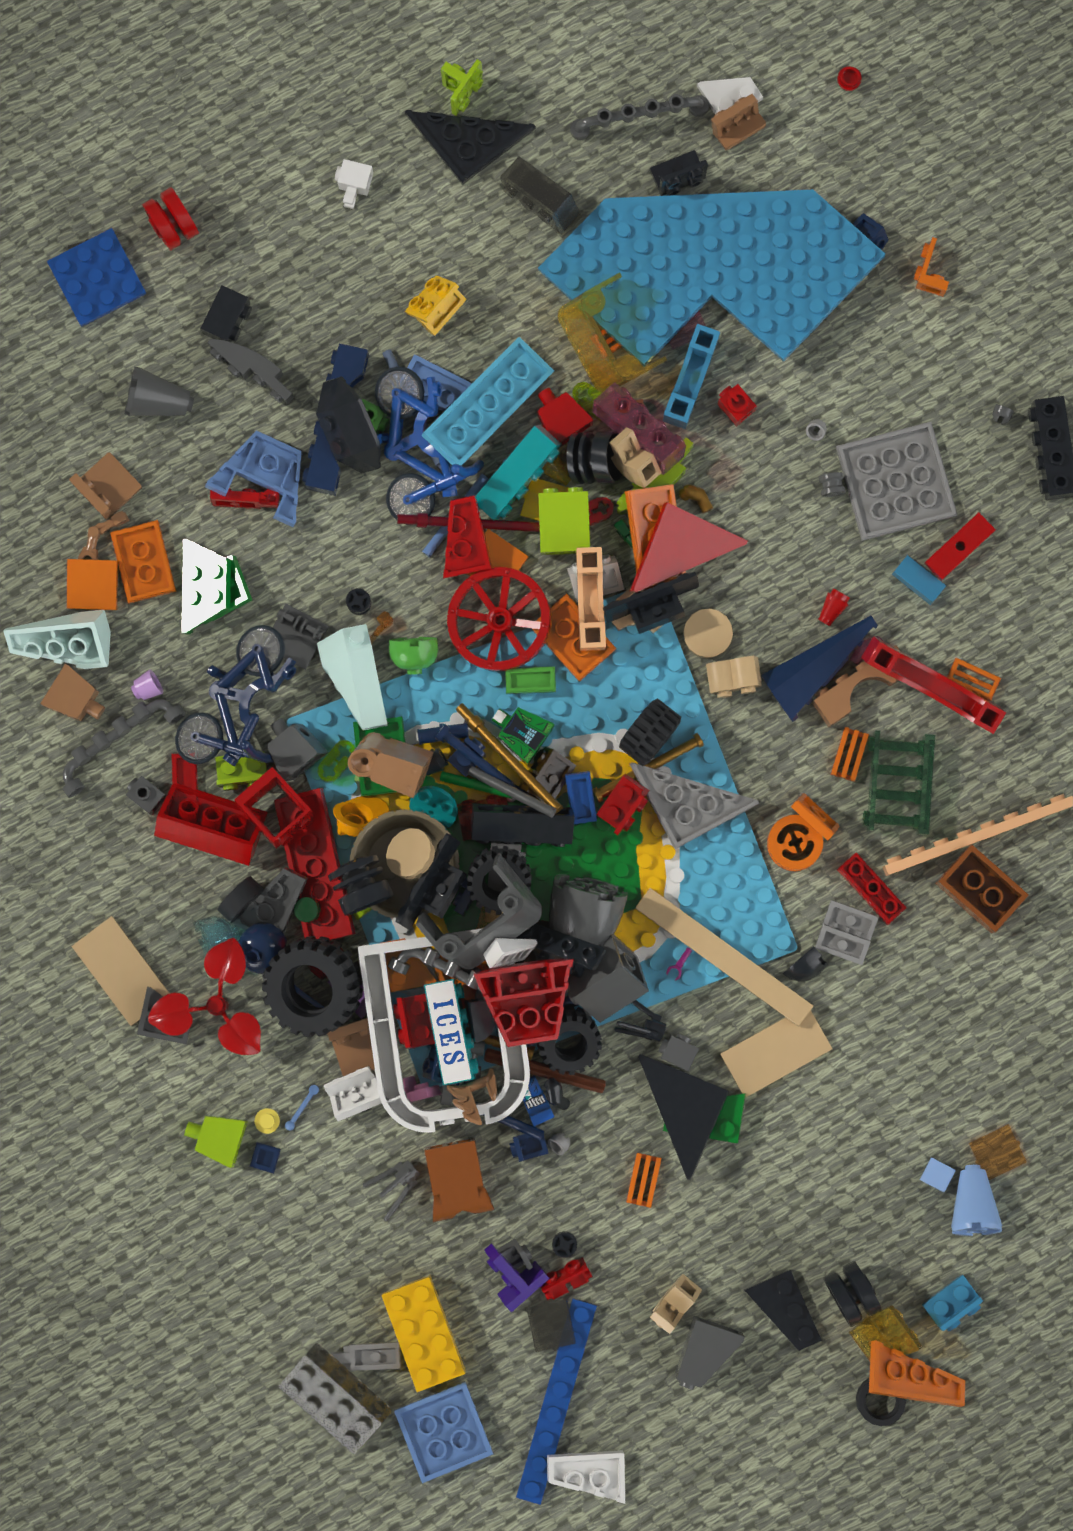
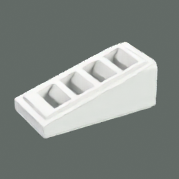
M495 938L483 956L489 968H498L525 960L538 943L534 939Z

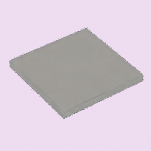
M932 422L836 446L861 541L957 517L956 507Z

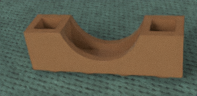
M863 661L855 667L857 672L851 676L846 673L835 680L837 684L830 690L825 687L814 695L816 699L812 704L827 726L831 727L850 714V696L856 685L866 680H878L888 686H892L899 680Z

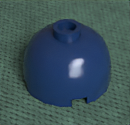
M256 923L242 933L238 942L245 954L246 969L252 973L264 974L265 969L270 966V960L286 947L287 939L279 928L269 923Z

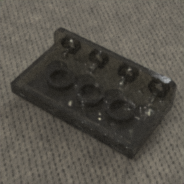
M318 1343L313 1345L278 1386L352 1454H355L392 1412L391 1408Z

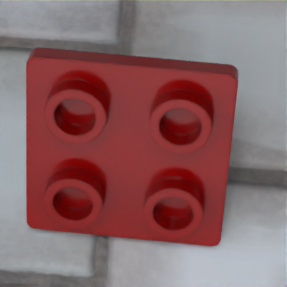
M426 994L396 998L397 1004H393L395 1018L401 1021L402 1029H398L400 1044L405 1045L407 1049L435 1044Z

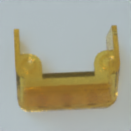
M620 272L564 304L557 314L558 322L591 383L598 392L603 394L614 391L667 361L664 356L643 368L640 361L632 355H625L616 360L593 316L601 312L605 306V297L601 290L619 281L622 278Z

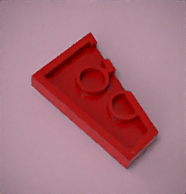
M476 495L451 500L443 579L491 569L492 564Z

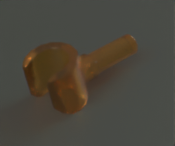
M386 611L376 618L380 625L370 636L371 645L383 630L393 624V618Z

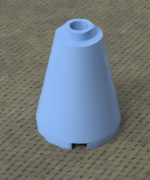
M966 1165L965 1170L960 1171L951 1225L952 1234L973 1236L972 1233L991 1235L1002 1232V1223L986 1170L980 1169V1165Z

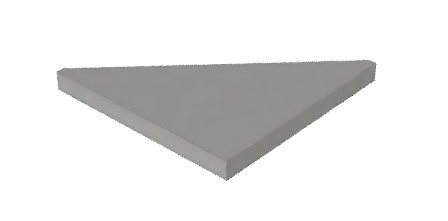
M633 762L629 764L638 782L650 790L646 797L674 849L760 804L758 800Z

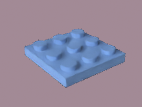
M466 1381L394 1410L422 1483L494 1454Z

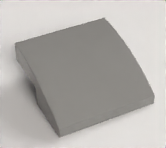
M831 900L815 948L863 965L879 917Z

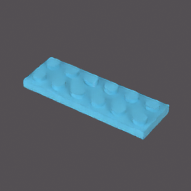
M518 337L421 436L451 465L459 464L462 466L542 385L554 370Z

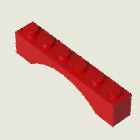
M873 636L861 657L872 667L926 694L992 734L995 733L1006 715V712L1000 706Z

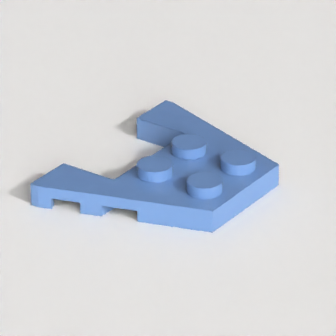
M255 431L235 454L221 466L219 471L207 481L205 488L226 496L234 476L238 475L266 489L278 492L282 495V499L273 519L294 527L296 523L302 451L259 431Z

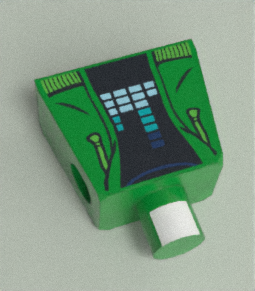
M519 707L512 716L499 709L492 718L494 723L503 728L498 738L527 766L554 729L552 722Z

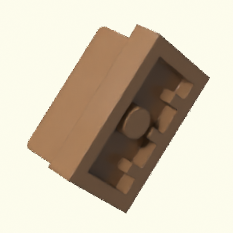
M110 452L102 457L81 478L75 473L69 479L76 489L106 520L113 516L142 489L140 483Z
M368 1018L339 1027L335 1031L327 1033L329 1040L332 1041L343 1076L367 1066L372 1071L375 1070Z

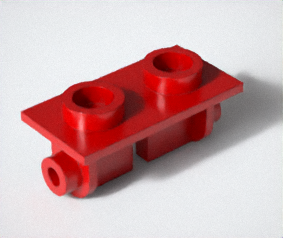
M584 1258L575 1259L557 1271L546 1273L550 1279L541 1286V1289L547 1300H555L569 1292L565 1284L570 1282L572 1288L576 1289L588 1283L589 1279L593 1276Z

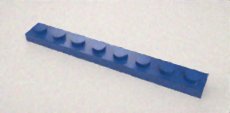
M572 1298L516 1498L541 1505L548 1481L547 1455H554L557 1449L597 1305Z

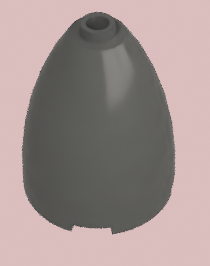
M567 874L556 875L550 896L549 928L602 946L610 935L615 934L624 912L628 892L622 891L620 893L616 885L585 876L571 880Z

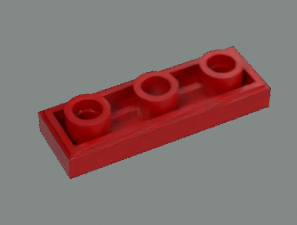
M978 512L924 564L942 581L993 534L996 529ZM956 544H962L964 550H957Z
M857 852L837 869L886 925H889L907 908ZM870 884L876 887L875 892L869 890Z

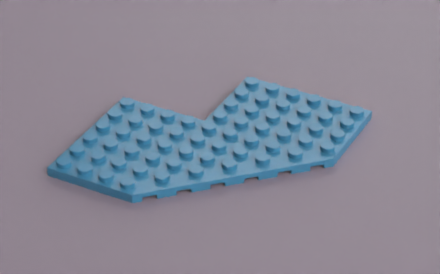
M813 189L605 198L538 267V270L643 367L658 354L711 298L716 300L784 362L885 257V253Z

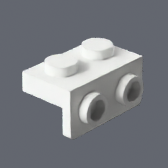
M369 1066L334 1079L324 1085L325 1091L330 1096L334 1117L337 1121L382 1103L378 1093L376 1075Z

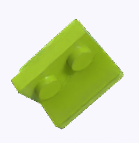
M478 59L467 74L458 64L453 63L451 65L447 61L441 68L442 85L454 92L450 102L452 114L457 116L459 111L464 112L470 103V95L473 91L478 92L484 82L482 79V62Z

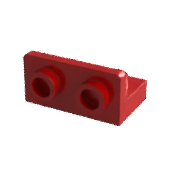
M624 774L596 815L616 828L614 831L616 835H619L622 830L627 832L635 821L632 815L636 810L641 812L649 801L645 797L650 790L627 774Z

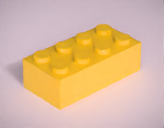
M431 1275L394 1288L381 1295L417 1392L465 1374V1367Z

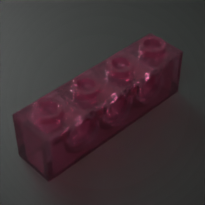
M614 382L594 400L593 413L618 434L626 427L633 430L640 448L654 454L662 475H665L684 457L686 445L679 435H674L670 432L661 419L653 417L644 404L635 401L626 388L620 387ZM623 409V410H626V411H628V412H627V413H620L618 410ZM637 425H642V426H644V427H646V428H645V429H638L636 426H637ZM661 441L663 445H657L654 442Z

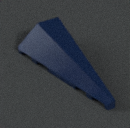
M871 615L761 675L792 722L798 718L797 713L804 705H809L813 701L812 696L821 686L825 687L849 660L848 655L856 646L860 647L864 643L863 638L872 628L876 629L878 627Z

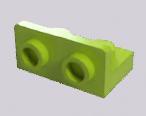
M224 756L215 757L216 783L218 787H223L224 791L236 790L238 785L248 784L249 787L267 772V763L251 758L241 757L236 766H233L223 759Z

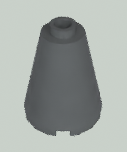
M134 367L124 415L185 416L187 411H192L194 398L190 397V391L140 367Z

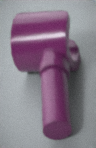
M688 947L676 964L669 966L667 969V975L673 968L678 970L679 975L674 981L681 977V968L692 952Z

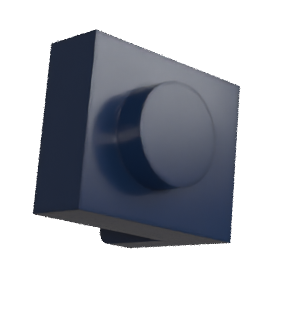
M527 1134L514 1136V1142L509 1143L513 1158L518 1157L519 1162L549 1154L544 1135L541 1140H538Z

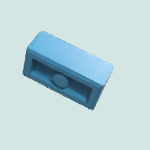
M908 555L892 573L895 578L929 605L933 603L946 587L945 584Z

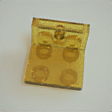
M892 1305L882 1309V1311L873 1316L868 1315L849 1331V1334L869 1361L871 1341L874 1340L883 1343L884 1346L890 1349H897L903 1352L904 1355L919 1351L923 1347L919 1342L917 1334L908 1327L900 1311Z

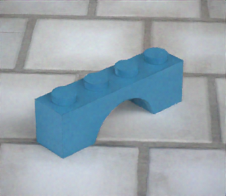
M700 324L696 325L679 377L664 412L663 422L686 430L717 346L720 331Z

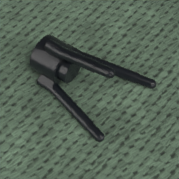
M637 1000L633 1001L631 1004L651 1017V1020L646 1019L642 1027L617 1021L616 1025L624 1028L616 1027L614 1031L660 1042L666 1030V1023L661 1022L662 1016L653 1013Z

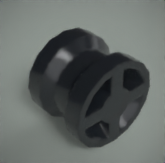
M356 588L347 594L346 604L351 613L364 615L370 610L372 601L365 590Z
M566 1231L556 1234L552 1241L553 1251L562 1258L572 1256L577 1250L575 1236Z

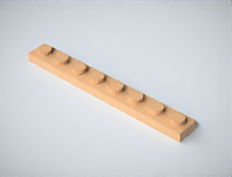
M1064 794L1051 798V804L1042 807L1040 802L1027 807L1028 812L1019 815L1017 811L1003 816L1005 821L995 824V821L992 820L981 824V830L972 833L971 829L957 833L958 838L949 841L946 837L933 842L935 847L925 850V847L922 846L911 850V856L902 859L901 855L887 859L888 865L883 866L886 876L1071 808L1073 807V796L1065 798Z

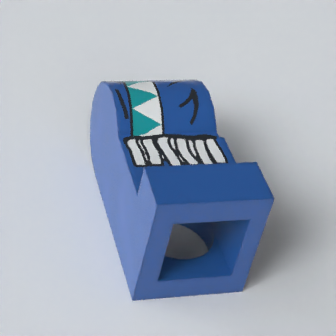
M535 1075L531 1076L523 1101L533 1126H536L554 1118V1114Z

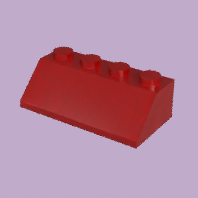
M173 783L157 815L154 836L249 866L256 851L261 832L241 811L235 801ZM176 789L178 790V798L193 797L192 794L198 797V802L192 799H184L180 803H173ZM250 807L252 812L265 824L268 812Z

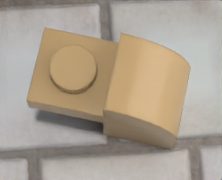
M626 427L609 442L614 456L611 457L612 462L620 473L632 483L645 488L661 474L654 454L640 448L633 430Z
M682 1274L657 1303L650 1318L660 1328H663L670 1334L685 1312L695 1303L702 1289Z

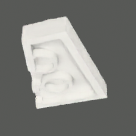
M622 1450L547 1455V1478L549 1483L588 1492L602 1498H610L625 1504V1463Z

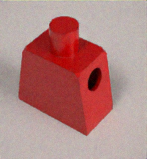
M550 387L538 394L539 399L544 405L538 410L539 420L543 428L562 444L561 446L569 441L573 433H582L593 426L592 417L567 392L556 397Z

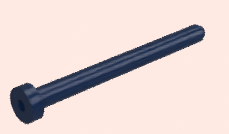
M444 724L434 736L438 741L441 739L446 741L485 773L523 791L517 784L450 733L448 725Z

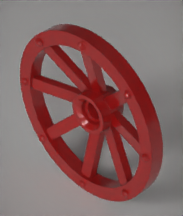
M493 567L481 570L467 578L455 591L448 608V632L456 650L471 664L489 671L515 669L534 658L545 644L551 626L549 602L540 586L521 571L507 567ZM503 577L499 607H495L480 586V582L491 578ZM512 578L522 582L532 591L507 610ZM472 588L490 611L488 614L459 609L464 597ZM537 598L541 611V622L513 619V616ZM457 617L487 622L488 625L461 640ZM504 617V623L498 625V619ZM512 627L539 630L534 642L526 651L511 630ZM494 631L487 660L477 657L467 649L468 646ZM502 633H505L519 656L505 661H495Z

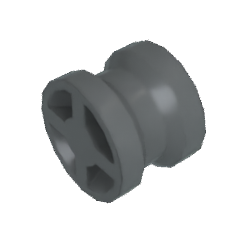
M842 472L827 473L819 476V482L823 487L821 497L840 496L846 493L845 487L842 486V480L844 479Z

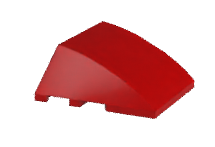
M574 959L530 961L498 968H489L473 974L507 1047L558 1039L564 1011L563 1003L566 990H568V978Z

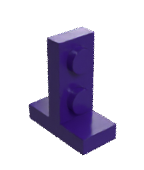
M492 1243L484 1249L489 1257L486 1261L496 1273L499 1270L503 1273L501 1278L507 1286L497 1295L510 1312L514 1311L550 1279L536 1261L531 1264L532 1269L528 1270L526 1268L523 1272L519 1273Z

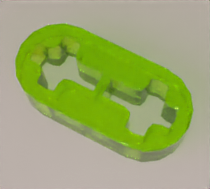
M580 382L574 386L572 390L573 399L591 416L599 421L608 420L612 416L613 404L605 395L587 382ZM585 388L588 389L587 395L592 400L589 401L586 397L579 399V392L577 390L583 391ZM596 402L601 406L604 403L607 404L606 410L608 413L602 412L598 414V407L593 403Z
M342 740L335 744L319 764L317 772L322 781L326 783L335 782L347 769L349 757L343 756L340 761L337 758L341 754L339 751L341 746L343 748L351 747L349 749L350 753L354 751L355 746L348 740ZM336 762L337 765L333 769L335 775L333 777L330 775L324 777L325 771L323 768L325 766L331 767Z

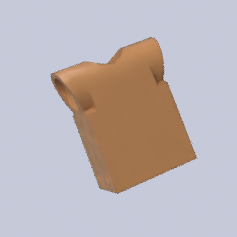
M373 732L367 734L348 758V767L356 776L369 777L375 783L414 798L424 783L434 752L392 738L385 739L381 734Z

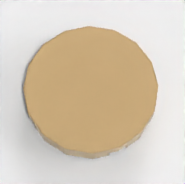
M709 608L699 610L690 616L686 621L683 635L689 651L698 657L707 659L717 657L727 650L731 644L733 631L730 621L724 614Z
M409 828L393 837L386 853L387 865L391 872L403 879H414L420 873L424 874L432 864L435 855V848L432 845L430 836L419 829Z

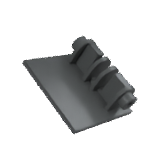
M285 604L283 609L281 608L277 613L276 617L278 618L273 628L281 634L284 640V659L287 660L290 657L296 661L295 664L306 670L318 648L317 643L323 639L329 626ZM270 632L262 647L279 655V641Z

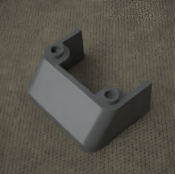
M500 853L496 855L492 868L508 886L498 896V906L503 912L502 915L465 942L454 933L443 934L424 910L420 912L416 922V926L442 957L465 969H473L485 961L483 954L495 938L515 939L538 922L542 914V906Z

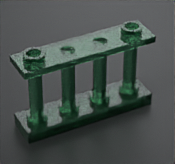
M875 730L873 736L868 737L867 751L872 752L868 811H863L862 825L867 826L866 832H872L874 824L910 826L912 829H916V835L918 836L929 835L935 735L925 734L922 740H918V742L880 740V731ZM879 750L917 752V755H921V765L908 767L878 764ZM877 774L915 777L916 780H920L919 790L915 789V792L877 789ZM876 799L914 802V804L918 805V812L913 814V817L875 814Z

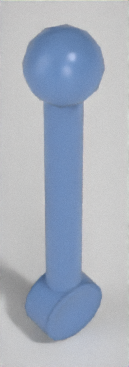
M310 1086L307 1097L292 1119L285 1123V1128L288 1131L294 1129V1123L313 1095L319 1092L318 1086Z

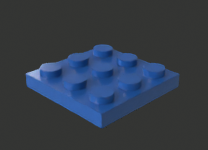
M112 228L47 261L81 327L146 294Z

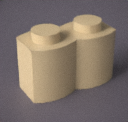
M746 656L706 664L710 693L717 694V698L731 697L732 692L741 690V694H750L756 692V688L762 687L759 660L756 656Z

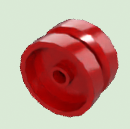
M169 187L160 193V198L166 207L165 209H162L158 201L153 198L143 203L142 206L159 239L162 238L169 251L181 245V239L176 229H179L182 235L189 240L198 235L199 231L172 187Z

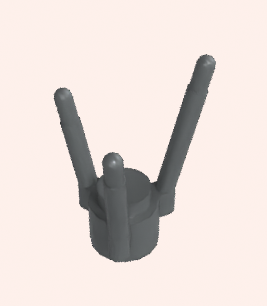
M408 1160L404 1163L398 1162L394 1167L363 1183V1187L366 1188L395 1173L396 1179L379 1194L381 1198L393 1190L399 1183L403 1186L408 1183L385 1215L384 1221L390 1219L409 1191L418 1183L416 1179L420 1176V1173Z

